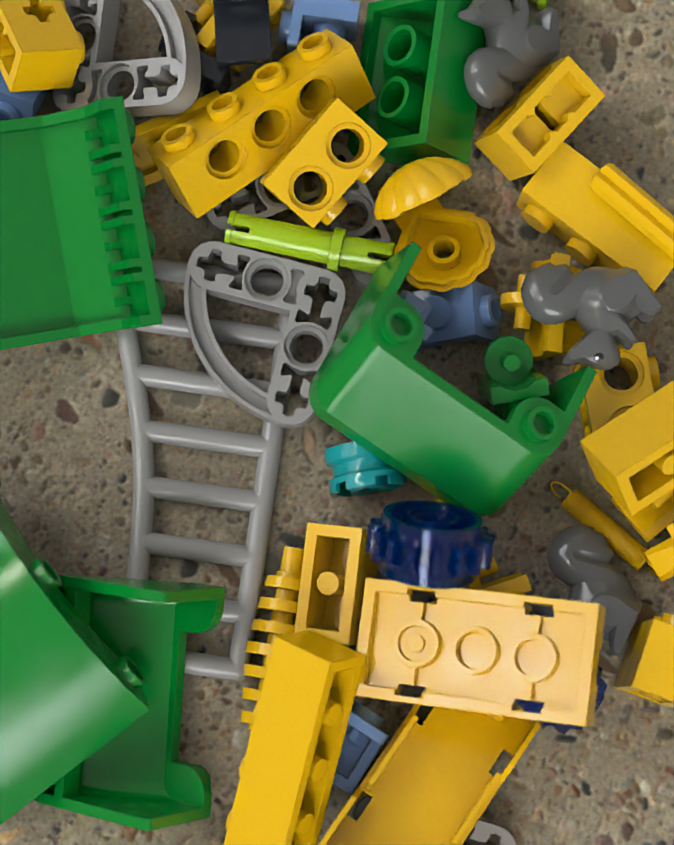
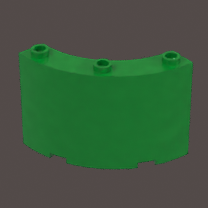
M1 497L0 825L150 710L141 689L146 680L139 667L127 655L119 658L65 598L58 588L62 585L59 575L43 557H35L12 520Z

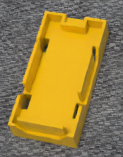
M366 578L356 652L365 655L355 696L593 727L598 687L596 679L599 651L602 649L606 607L596 603ZM413 592L436 594L435 597L438 598V603L413 602ZM528 603L552 607L555 612L554 618L527 615V611L532 612V606L528 605ZM401 685L427 687V693L423 694V699L400 696ZM517 699L544 702V708H541V714L520 712L521 706L516 705Z
M427 687L423 690L419 698L423 699V694L427 693ZM517 700L516 705L521 706L520 712L537 714ZM414 704L405 720L318 845H462L544 721L434 706L423 724L419 725L416 713L422 705ZM502 751L507 753L506 757L510 760L501 774L497 772L493 776L489 771ZM361 794L365 797L369 796L372 799L357 821L348 816V813Z

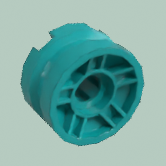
M356 442L344 443L324 450L326 466L331 467L333 470V478L328 481L331 497L376 494L399 489L408 484L405 475Z

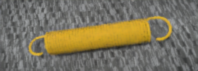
M551 482V490L558 498H561V496L555 492L553 484L557 483L570 492L560 505L562 509H565L580 524L594 527L595 531L607 537V545L614 553L621 556L627 564L632 565L636 571L647 561L649 565L647 568L658 576L650 568L652 565L645 554V551L648 549L643 543L638 542L632 534L625 531L621 525L612 520L597 505L595 506L586 496L584 497L578 489L572 492L571 489L561 482Z

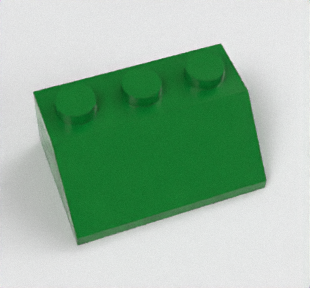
M380 0L368 3L360 63L376 98L354 113L388 143L379 153L385 158L384 164L404 166L417 159L434 156L452 158L469 164L477 102L470 97L466 89L463 67L467 57L478 48L485 47L486 39L483 28L459 19L458 13L468 8L473 0ZM350 130L347 148L355 157L359 149V141L355 133Z

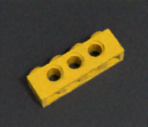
M326 28L322 32L306 36L299 42L295 50L277 62L265 64L257 69L252 79L234 91L223 93L212 99L204 111L186 123H179L167 129L162 134L161 139L147 149L175 199L198 219L266 173L331 98L338 97L353 112H356L376 97L352 44ZM310 81L307 90L300 95L302 88ZM263 112H265V116L262 119V121L259 124L255 125L257 118ZM221 142L219 149L209 156L211 149Z

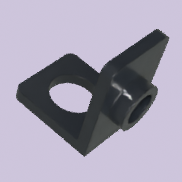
M213 0L218 64L220 66H234L270 62L272 60L269 0Z

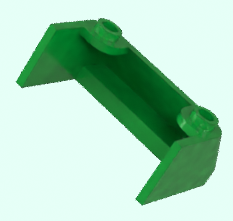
M412 241L376 269L315 374L309 387V402L313 411L320 419L466 517L481 518L500 510L561 444L597 371L590 366H586L548 385L550 395L531 397L519 402L512 408L506 421H503L415 360L414 356L424 338V323L417 309L396 294L422 247Z

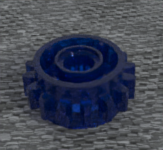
M405 500L388 504L384 507L381 518L372 517L370 519L365 552L371 554L372 561H377L378 570L394 581L423 588H459L472 584L477 576L481 574V569L489 570L491 568L495 535L488 533V527L483 526V518L470 509L438 501Z

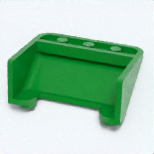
M58 574L62 581V585L58 587L90 628L119 658L127 655L139 667L146 680L141 689L150 710L33 800L44 805L143 831H154L210 818L212 791L209 773L201 765L179 761L187 632H208L219 624L224 611L225 587L202 583Z

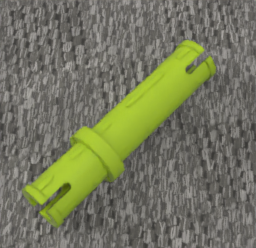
M231 210L227 223L231 224V227L250 231L245 233L226 229L224 243L243 248L327 264V270L339 272L340 267L374 274L376 269L386 261L369 258V256L374 255L390 259L393 257L395 243L393 242L386 243L347 235V229L335 227L334 232L243 214L236 210Z

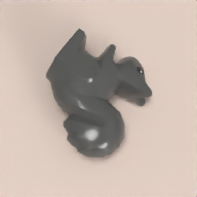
M473 0L468 8L461 10L458 13V18L483 28L486 39V47L475 50L467 57L463 67L464 81L470 97L486 108L491 109L492 107L504 106L505 100L513 95V84L529 80L539 68L548 65L560 52L558 9L547 7L540 12L537 18H531L528 0H514L513 5H511L510 0Z
M549 262L538 268H533L525 276L521 287V298L524 307L534 320L545 325H558L575 318L581 326L585 335L564 357L563 364L565 366L581 364L597 370H611L617 367L621 356L618 345L625 350H629L638 341L629 323L635 318L642 323H649L654 319L653 315L662 310V306L638 272L627 266L617 270L599 266L589 267L573 274L568 265H554Z
M575 525L567 527L559 532L550 545L547 553L549 567L558 579L572 587L567 600L596 603L606 607L603 639L609 641L612 655L620 657L643 602L637 599L636 593L627 577L609 565L614 556V551L607 545V537L595 531L594 527ZM528 603V605L532 606V611L535 615L554 618L555 612L552 607Z

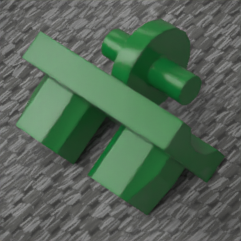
M503 335L495 338L487 345L483 354V365L487 374L476 375L479 392L494 405L496 416L506 421L512 408L519 402L531 397L550 395L547 378L532 368L533 355L531 349L522 339L512 335Z

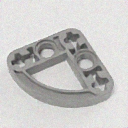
M65 0L66 12L75 30L79 31L83 36L89 30L95 29L96 38L92 47L85 52L83 63L79 64L80 68L79 71L77 70L72 88L53 89V100L56 106L62 111L84 107L101 98L116 97L120 83L128 77H133V91L124 100L125 110L130 111L132 117L173 115L189 109L197 99L200 90L201 61L194 28L177 0H142L150 8L159 23L165 41L167 57L113 61L121 0ZM178 78L177 84L173 85L175 79ZM153 83L159 87L170 86L167 94L153 87Z
M208 241L200 244L192 251L186 268L184 309L193 345L207 373L232 401L266 422L289 429H297L309 423L315 415L308 396L311 382L303 378L300 389L301 400L308 403L306 409L296 408L293 416L284 415L283 404L276 402L278 395L288 396L293 382V375L282 376L284 368H288L292 372L303 376H313L317 373L335 342L345 307L346 289L343 281L336 273L327 269L219 241ZM213 256H220L225 269L239 272V262H247L242 273V289L233 288L236 284L235 276L218 273L214 281L206 280L205 271L199 267L200 264H210ZM265 268L278 271L283 278L281 290L269 297L257 294L251 286L254 274ZM319 284L329 285V295L336 298L335 302L326 301L320 315V323H331L329 330L313 322H297L299 315L310 320L313 309L312 298L305 294L307 290L316 291ZM208 295L288 316L267 393L246 380L223 354L211 328ZM304 334L316 337L323 347L321 356L315 362L309 364L296 361L290 352L292 342L298 336Z

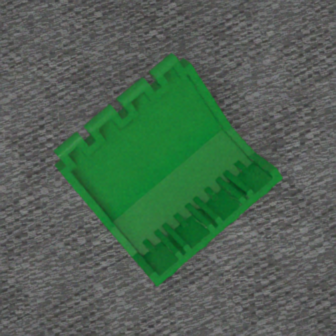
M123 96L101 98L84 107L52 114L0 121V350L163 324L161 312L165 308V294L161 282L154 276L151 256L155 253V237L149 223H145L141 200L145 197V181L141 169L137 166L135 167L131 146L135 140V124L130 111L125 110Z

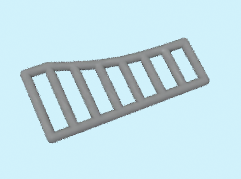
M151 257L155 278L184 283L188 261ZM200 264L199 267L205 271L206 280L214 281L218 273L235 276L236 284L233 288L242 289V273L244 269H239V272L227 270L223 266ZM258 271L251 280V286L256 293L275 295L283 286V278L280 274ZM161 312L163 324L115 331L124 375L132 444L133 498L126 578L149 580L151 555L242 567L237 601L224 599V611L220 620L222 622L234 623L229 657L186 651L184 674L242 681L247 678V676L243 675L244 664H251L252 654L245 652L246 641H254L255 631L250 630L253 619L258 617L259 608L257 606L261 596L285 428L263 421L262 435H254L151 420L147 387L229 398L216 385L208 373L142 363L137 331L191 338L185 315ZM279 314L277 328L210 319L211 328L217 342L274 349L270 380L263 381L245 378L251 384L267 393L288 316ZM301 315L298 316L297 322H300ZM298 337L290 346V352L294 359ZM284 368L282 376L293 375V372L288 368ZM290 393L288 396L278 395L276 402L283 404L284 415L286 416ZM153 443L258 457L254 489L156 477ZM155 499L250 512L246 544L241 545L153 532Z

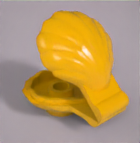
M437 156L417 159L397 169L384 185L377 189L378 196L374 207L375 219H393L401 231L394 255L412 241L422 247L405 277L407 282L421 290L429 289L445 292L453 288H463L469 285L478 274L488 268L491 254L495 251V240L487 220L476 217V213L443 208L436 198L459 184L462 180L466 181L472 176V170L469 166L459 160ZM442 253H453L448 258L437 257Z

